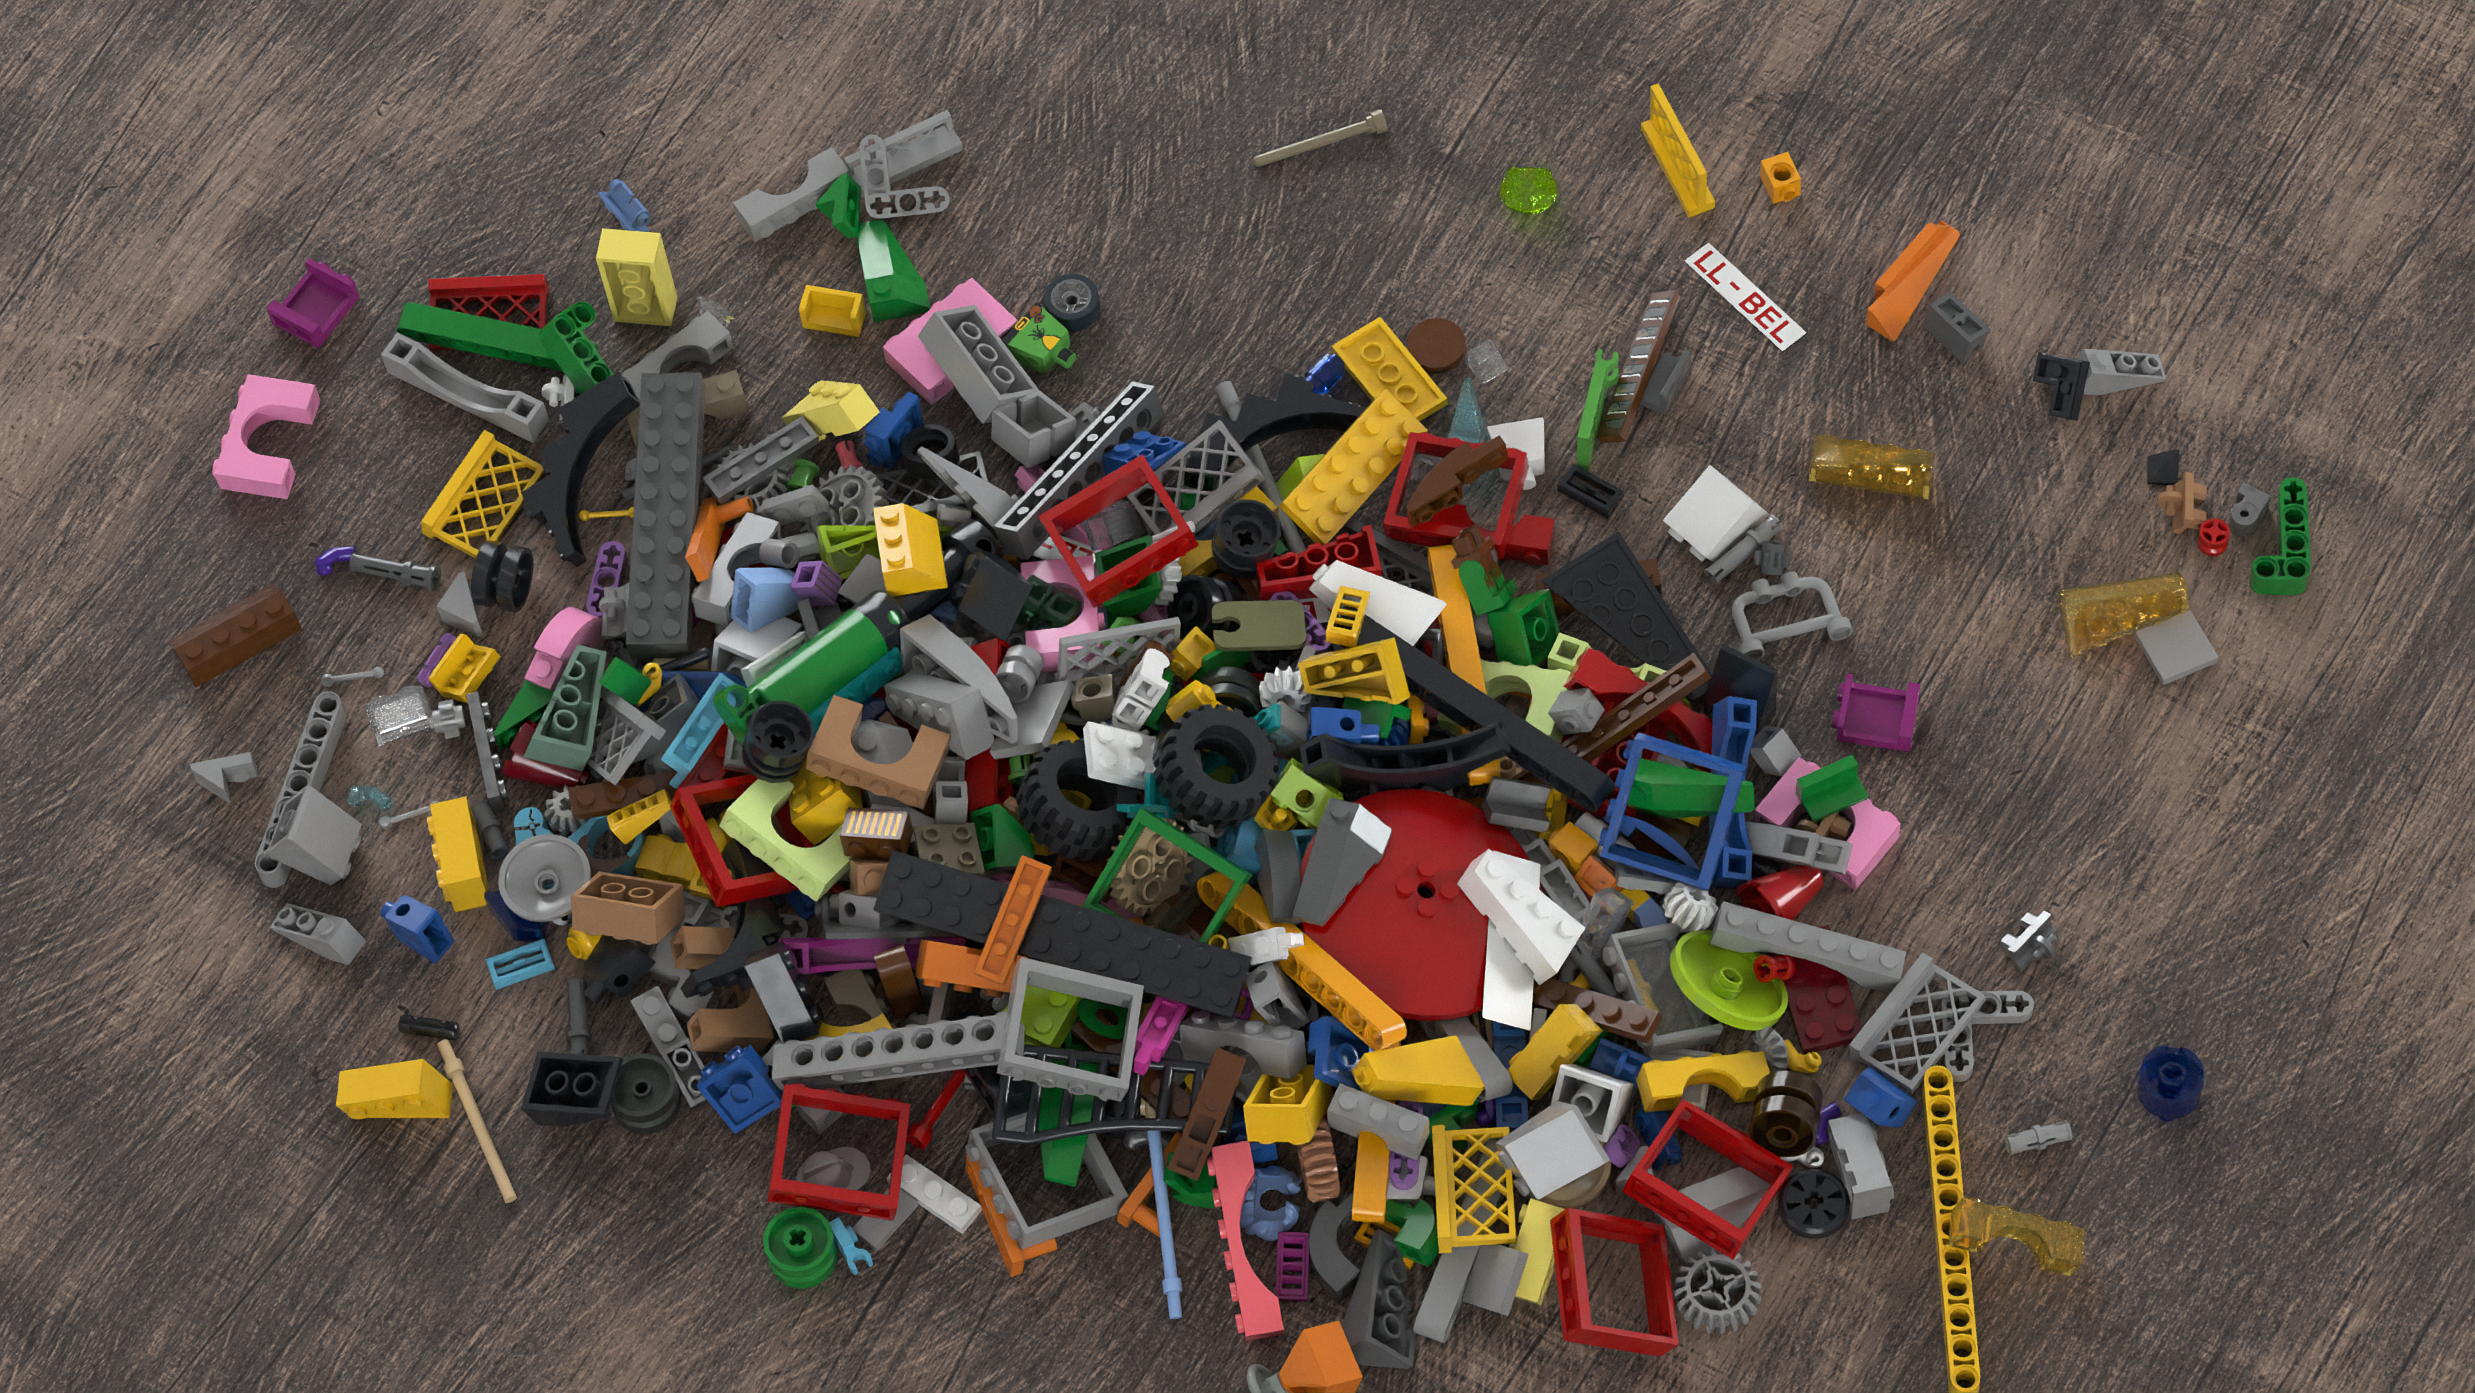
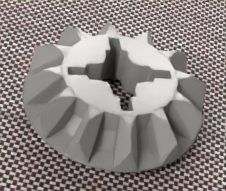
M1770 1026L1762 1030H1756L1753 1035L1755 1043L1753 1049L1756 1052L1764 1051L1770 1073L1786 1071L1788 1051L1782 1037Z

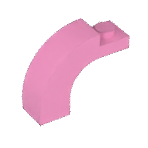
M568 607L560 611L549 622L534 646L537 652L524 678L533 684L554 692L576 646L583 645L595 649L602 632V619L574 607Z

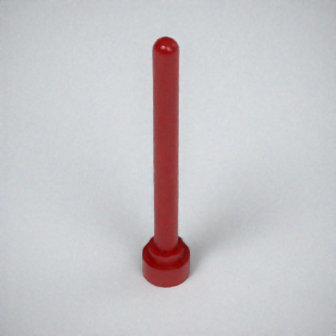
M963 1069L954 1071L923 1119L917 1121L916 1124L910 1125L906 1137L908 1143L921 1150L926 1149L932 1140L931 1134L933 1130L931 1128L965 1079L966 1074Z

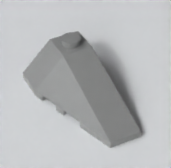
M1740 1166L1683 1188L1679 1192L1740 1229L1771 1184ZM1654 1212L1655 1222L1664 1225L1665 1237L1685 1267H1688L1687 1260L1689 1257L1698 1261V1253L1700 1251L1704 1252L1706 1256H1710L1711 1246Z

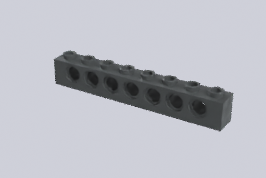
M1132 381L995 524L994 528L1004 555L1028 560L1050 537L1038 516L1105 477L1102 456L1113 450L1114 446L1132 438L1133 434L1141 431L1148 432L1165 415L1155 386Z

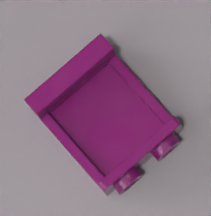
M308 258L305 261L306 274L281 304L272 300L266 310L273 325L319 348L359 299V295L355 286L356 283L350 276L344 273L340 275L334 272L326 263L322 261L317 263Z
M1847 674L1845 684L1839 683L1837 701L1842 702L1840 711L1834 710L1832 728L1837 729L1836 741L1910 752L1921 684L1908 682L1907 691L1854 683L1853 674Z

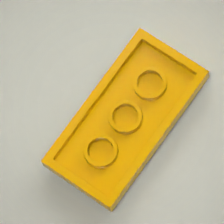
M1381 317L1331 346L1332 353L1372 402L1384 389H1387L1419 422L1448 405L1447 397Z

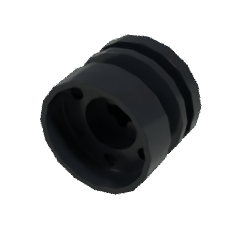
M1238 500L1229 504L1221 512L1211 543V552L1216 565L1222 571L1236 578H1252L1257 576V563L1273 558L1280 536V524L1274 511L1264 503L1255 500Z
M771 701L760 706L755 711L741 749L743 763L750 773L758 779L770 783L786 782L795 778L804 767L815 734L813 722L807 712L796 704L786 701Z

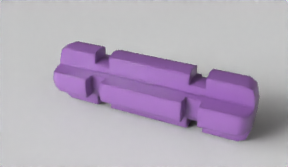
M445 633L440 639L439 643L441 645L435 647L424 664L426 668H422L417 676V680L421 685L427 688L433 686L428 678L456 640L454 635Z

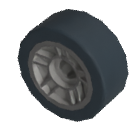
M1074 273L1061 275L1052 280L1046 287L1044 293L1045 310L1069 332L1083 330L1091 326L1098 318L1101 309L1098 288L1086 276Z

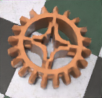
M1323 1117L1311 1141L1297 1145L1307 1197L1312 1202H1326L1327 1199L1330 1201V1199L1338 1198L1340 1193L1339 1174L1331 1133L1327 1120Z

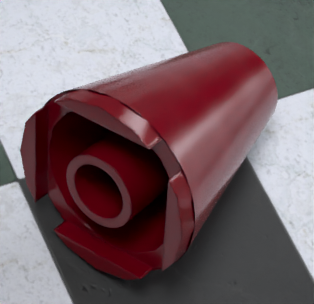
M530 720L523 724L510 748L512 750L510 755L512 761L505 760L502 775L563 789L565 785L567 787L587 785L591 776V772L587 771L589 766L587 763L583 771H578L523 757L538 727L535 722Z

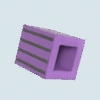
M824 561L799 562L790 588L802 599L808 598L812 606L835 605L843 579Z

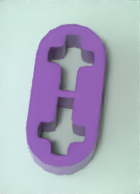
M1621 1124L1616 1128L1608 1142L1604 1143L1603 1149L1610 1161L1621 1168L1635 1156L1640 1147V1142L1636 1134L1628 1126Z

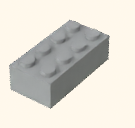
M976 305L934 312L918 335L927 351L933 356L982 424L992 422V410L1013 401L1017 404L1018 410V399L1038 391V388Z

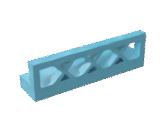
M719 673L660 759L677 771L669 783L675 789L678 788L690 773L724 722L713 705V698L717 691L736 683L722 673ZM728 693V703L734 707L736 704L735 697Z

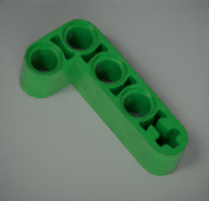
M585 301L576 302L557 314L540 330L539 334L545 348L580 395L613 375V372L583 333L596 320V311L592 305Z
M2289 477L2281 482L2276 503L2279 556H2260L2252 564L2249 585L2258 594L2298 595L2307 588L2311 569L2307 487L2303 480ZM2291 497H2293L2295 503L2290 504ZM2288 521H2294L2298 524H2290ZM2294 547V548H2297V549H2299V550H2298V551H2294V550H2291V549H2289V548ZM2264 573L2269 575V577H2263L2259 574ZM2290 574H2298L2301 577H2293Z

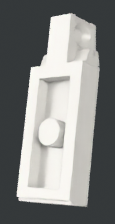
M1274 927L1229 938L1228 944L1230 951L1253 958L1251 968L1270 961L1276 962L1288 959V949L1303 946L1304 940L1303 933H1286L1285 928Z

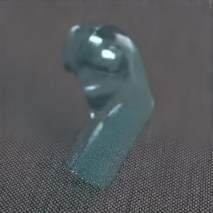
M355 785L349 789V794L346 797L347 802L351 806L359 807L362 805L363 800L371 801L384 812L388 811L394 803L391 797L376 786Z

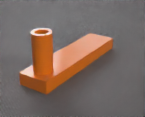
M714 496L702 501L685 556L698 582L710 577L725 523L745 516L747 512H754V506L749 496L722 505L717 504Z
M1021 856L974 974L1005 985L1051 873V866L1026 856Z
M1176 1132L1163 1150L1165 1168L1169 1153L1174 1152L1181 1136L1179 1132ZM1152 1166L1118 1211L1117 1222L1128 1228L1134 1220L1160 1238L1157 1212L1145 1205L1154 1192Z
M966 1155L965 1171L1010 1277L1023 1273L1025 1260L1056 1251L1057 1244L1055 1238L1021 1250L1017 1241L1012 1240L1008 1234L1006 1227L1008 1221L1004 1213L998 1214L994 1207V1194L991 1188H985L980 1180L979 1170L981 1169L977 1161L971 1162L968 1155Z

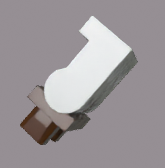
M1156 640L1145 643L1120 680L1119 685L1122 688L1118 693L1112 713L1113 717L1137 730L1141 728L1152 712V709L1167 690L1169 682L1162 679V675L1174 655L1167 652V646Z

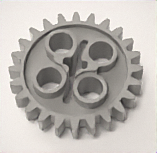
M850 465L848 470L841 466L839 467L838 475L829 471V479L826 481L823 478H819L821 486L817 488L828 500L829 510L800 519L799 522L804 525L800 532L815 533L818 540L817 526L820 525L876 526L873 508L889 505V502L884 498L888 494L882 488L884 483L870 470L867 471L862 466L857 469Z

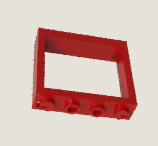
M1410 432L1383 522L1385 536L1395 541L1436 547L1452 545V540L1460 536L1461 530L1466 529L1430 521L1411 527L1408 517L1399 516L1417 453L1445 458L1453 450L1466 443L1465 441L1456 437H1437L1427 432ZM1468 442L1473 450L1485 444L1484 442L1478 444ZM1507 448L1508 459L1498 467L1512 470L1495 533L1481 531L1483 538L1492 536L1495 543L1493 548L1496 550L1499 560H1503L1529 469L1527 452H1522L1516 448Z
M1143 454L1038 516L1093 608L1105 601L1111 600L1113 596L1123 590L1135 586L1140 580L1162 570L1165 565L1181 556L1187 555V552L1199 546L1188 524ZM1150 483L1178 529L1089 582L1061 537V534L1145 484Z
M753 774L678 788L670 804L674 817L716 907L799 890L798 887L776 871L732 880L698 805L739 798L758 779ZM787 800L786 804L776 813V816L789 843L801 848L814 847L791 823L789 800Z
M801 1083L785 1084L780 1102L767 1202L893 1221L898 1208L911 1104L903 1103L896 1098L883 1100L872 1098L864 1093L851 1095L840 1093V1091L833 1088L819 1090L809 1088ZM798 1105L898 1121L888 1195L782 1179L791 1106Z
M1682 1099L1630 1174L1622 1192L1734 1260L1780 1191L1793 1165L1761 1147L1754 1140L1730 1128L1726 1123L1712 1117L1701 1110V1108ZM1678 1128L1771 1184L1741 1229L1648 1173Z
M1572 1208L1565 1209L1550 1220L1563 1341L1658 1357L1679 1345L1664 1225ZM1582 1235L1639 1245L1650 1334L1592 1325Z

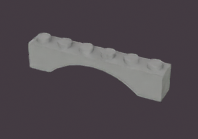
M396 333L381 354L388 374L532 443L535 442L549 422L544 402L521 391L502 390L476 381L446 364L422 344L400 333Z
M1724 901L1715 917L1710 945L1739 953H1776L1810 960L1839 971L1863 987L1888 994L1892 992L1901 980L1906 951Z

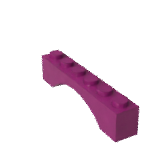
M825 937L781 938L777 942L783 941L787 950H792L797 960L796 969L799 974L877 968L873 955L902 944L911 968L916 969L921 940L969 947L968 940L960 937L909 938V943H893V938L826 939Z

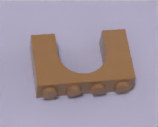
M834 695L808 751L806 769L813 771L819 776H827L842 781L848 786H857L871 791L875 795L901 801L907 806L924 809L948 754L951 734L921 725L911 750L903 759L890 764L872 763L858 755L852 746V741L861 723L863 704Z
M682 926L670 940L675 969H700L712 963L727 951L734 936L735 928ZM738 983L732 986L737 995L738 1008H699L687 1023L692 1051L729 1052L738 1045L742 1049L751 1045L757 1053H761L773 1039L774 1028L769 1021L768 1013L756 989L752 988L743 992Z

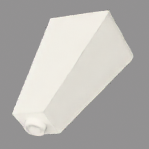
M1338 560L1328 567L1323 564L1312 576L1315 582L1309 588L1331 610L1333 609L1340 586L1369 591L1370 597L1365 614L1412 646H1414L1447 605L1443 600ZM1349 596L1344 597L1345 600H1350L1359 603L1361 601V599L1353 598Z

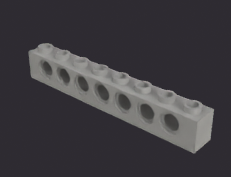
M999 1012L993 1016L986 1017L968 1016L963 1020L956 1021L938 1020L933 1024L926 1025L908 1024L904 1028L896 1029L878 1028L874 1032H849L844 1036H819L814 1040L807 1041L789 1040L784 1044L774 1045L772 1080L783 1092L785 1084L801 1083L815 1089L997 1065L999 1063L1007 1012ZM1021 1021L1015 1055L1024 1056L1025 1027Z

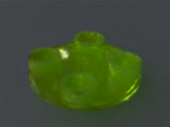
M1511 167L1506 171V176L1500 184V197L1503 203L1511 210L1522 214H1536L1548 209L1555 202L1558 195L1557 183L1552 177V172L1545 167Z

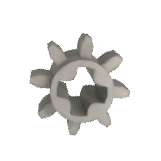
M453 699L439 702V710L432 711L435 732H443L445 739L459 737L460 728L467 727L463 706H454Z

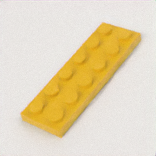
M1384 389L1278 507L1315 543L1319 542L1320 545L1328 543L1400 463L1410 432L1421 433L1428 430L1387 389Z

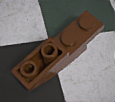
M1500 435L1473 450L1468 442L1462 444L1443 458L1426 475L1406 507L1408 522L1411 527L1429 521L1434 514L1445 508L1455 506L1463 498L1462 486L1464 484L1473 483L1480 475L1490 469L1493 470L1500 467L1508 459L1506 443Z
M1216 1047L1169 1162V1170L1198 1181L1246 1062L1245 1058Z

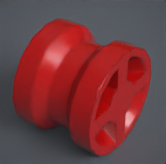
M2210 518L2201 524L2197 543L2202 553L2208 556H2219L2226 551L2230 537V528L2227 523L2217 518Z

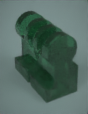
M1031 574L1027 581L1033 587L1015 623L1020 626L1027 623L1028 630L1033 631L1039 630L1044 621L1043 629L1060 628L1074 622L1079 617L1082 602L1061 590H1058L1054 595V586Z

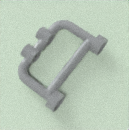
M1794 571L1783 574L1780 577V584L1770 586L1766 579L1754 581L1751 584L1752 591L1739 595L1734 600L1731 608L1732 616L1742 642L1738 647V651L1756 660L1762 659L1765 655L1762 644L1823 628L1827 629L1829 637L1833 641L1846 639L1853 633L1850 620L1847 617L1841 616L1832 589L1828 583L1817 577L1799 578ZM1811 588L1819 591L1828 615L1751 633L1744 614V607L1754 602L1766 604L1774 597L1782 595L1793 597L1800 594L1802 590Z

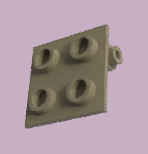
M974 823L913 826L915 841L912 842L913 854H918L921 859L971 874H985Z

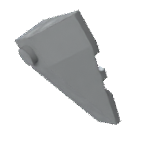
M920 447L917 450V454L998 539L994 528L995 524L1016 504L1019 498L1015 494L1010 497L998 487L926 448Z

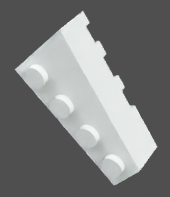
M1490 849L1470 863L1457 883L1483 916L1487 915L1496 926L1495 931L1502 939L1505 937L1516 950L1514 955L1522 964L1526 963L1534 972L1532 977L1539 985L1557 974L1585 930L1582 924Z

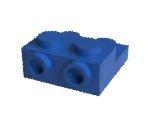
M909 391L903 399H899L894 404L892 413L881 408L879 410L880 413L865 425L866 436L863 439V443L869 448L866 457L877 467L883 466L891 471L902 457L900 448L902 439L910 431L924 426L919 397Z
M1324 1016L1310 1023L1308 1053L1315 1055L1314 1078L1336 1088L1341 1083L1362 1091L1355 1081L1352 1070L1364 1053L1373 1052L1374 1050L1335 1017Z
M739 1045L734 1047L725 1055L726 1060L719 1065L716 1061L707 1064L701 1070L702 1076L696 1086L734 1134L779 1107L781 1102V1091L767 1075L770 1068L751 1045L744 1049Z

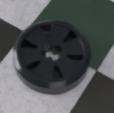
M1805 1169L1791 1175L1782 1185L1779 1192L1778 1211L1781 1220L1790 1231L1804 1238L1820 1239L1836 1233L1844 1225L1849 1213L1850 1200L1843 1182L1837 1176L1821 1169ZM1811 1198H1816L1818 1203L1822 1204H1818L1817 1209H1810V1204L1808 1203H1810Z

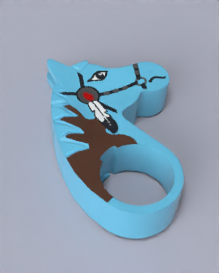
M535 807L524 808L515 816L516 845L537 835L552 834L542 813ZM608 815L592 817L568 837V839L579 845L586 854L591 867V878L599 871L630 876L636 871L635 865L646 840L644 832H641L635 837L632 848L624 856L614 860L595 859L594 847L596 841L604 832L610 829L606 818ZM554 884L546 885L545 890L553 888Z

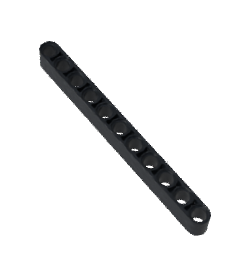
M1343 606V607H1342V609L1351 610V611H1356V612L1358 611V609L1353 608V607H1348V606ZM1365 614L1356 646L1395 637L1410 693L1469 732L1479 730L1497 721L1505 724L1510 753L1505 756L1590 812H1596L1615 790L1614 782L1605 773ZM1339 615V618L1355 620L1353 617ZM1337 624V626H1336V627L1345 628V629H1349V630L1352 629V627H1350V626H1345V625H1340V624Z

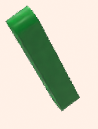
M408 302L404 304L396 332L414 341L562 371L541 342L539 335L541 329L418 303ZM589 340L597 351L598 345L595 342Z

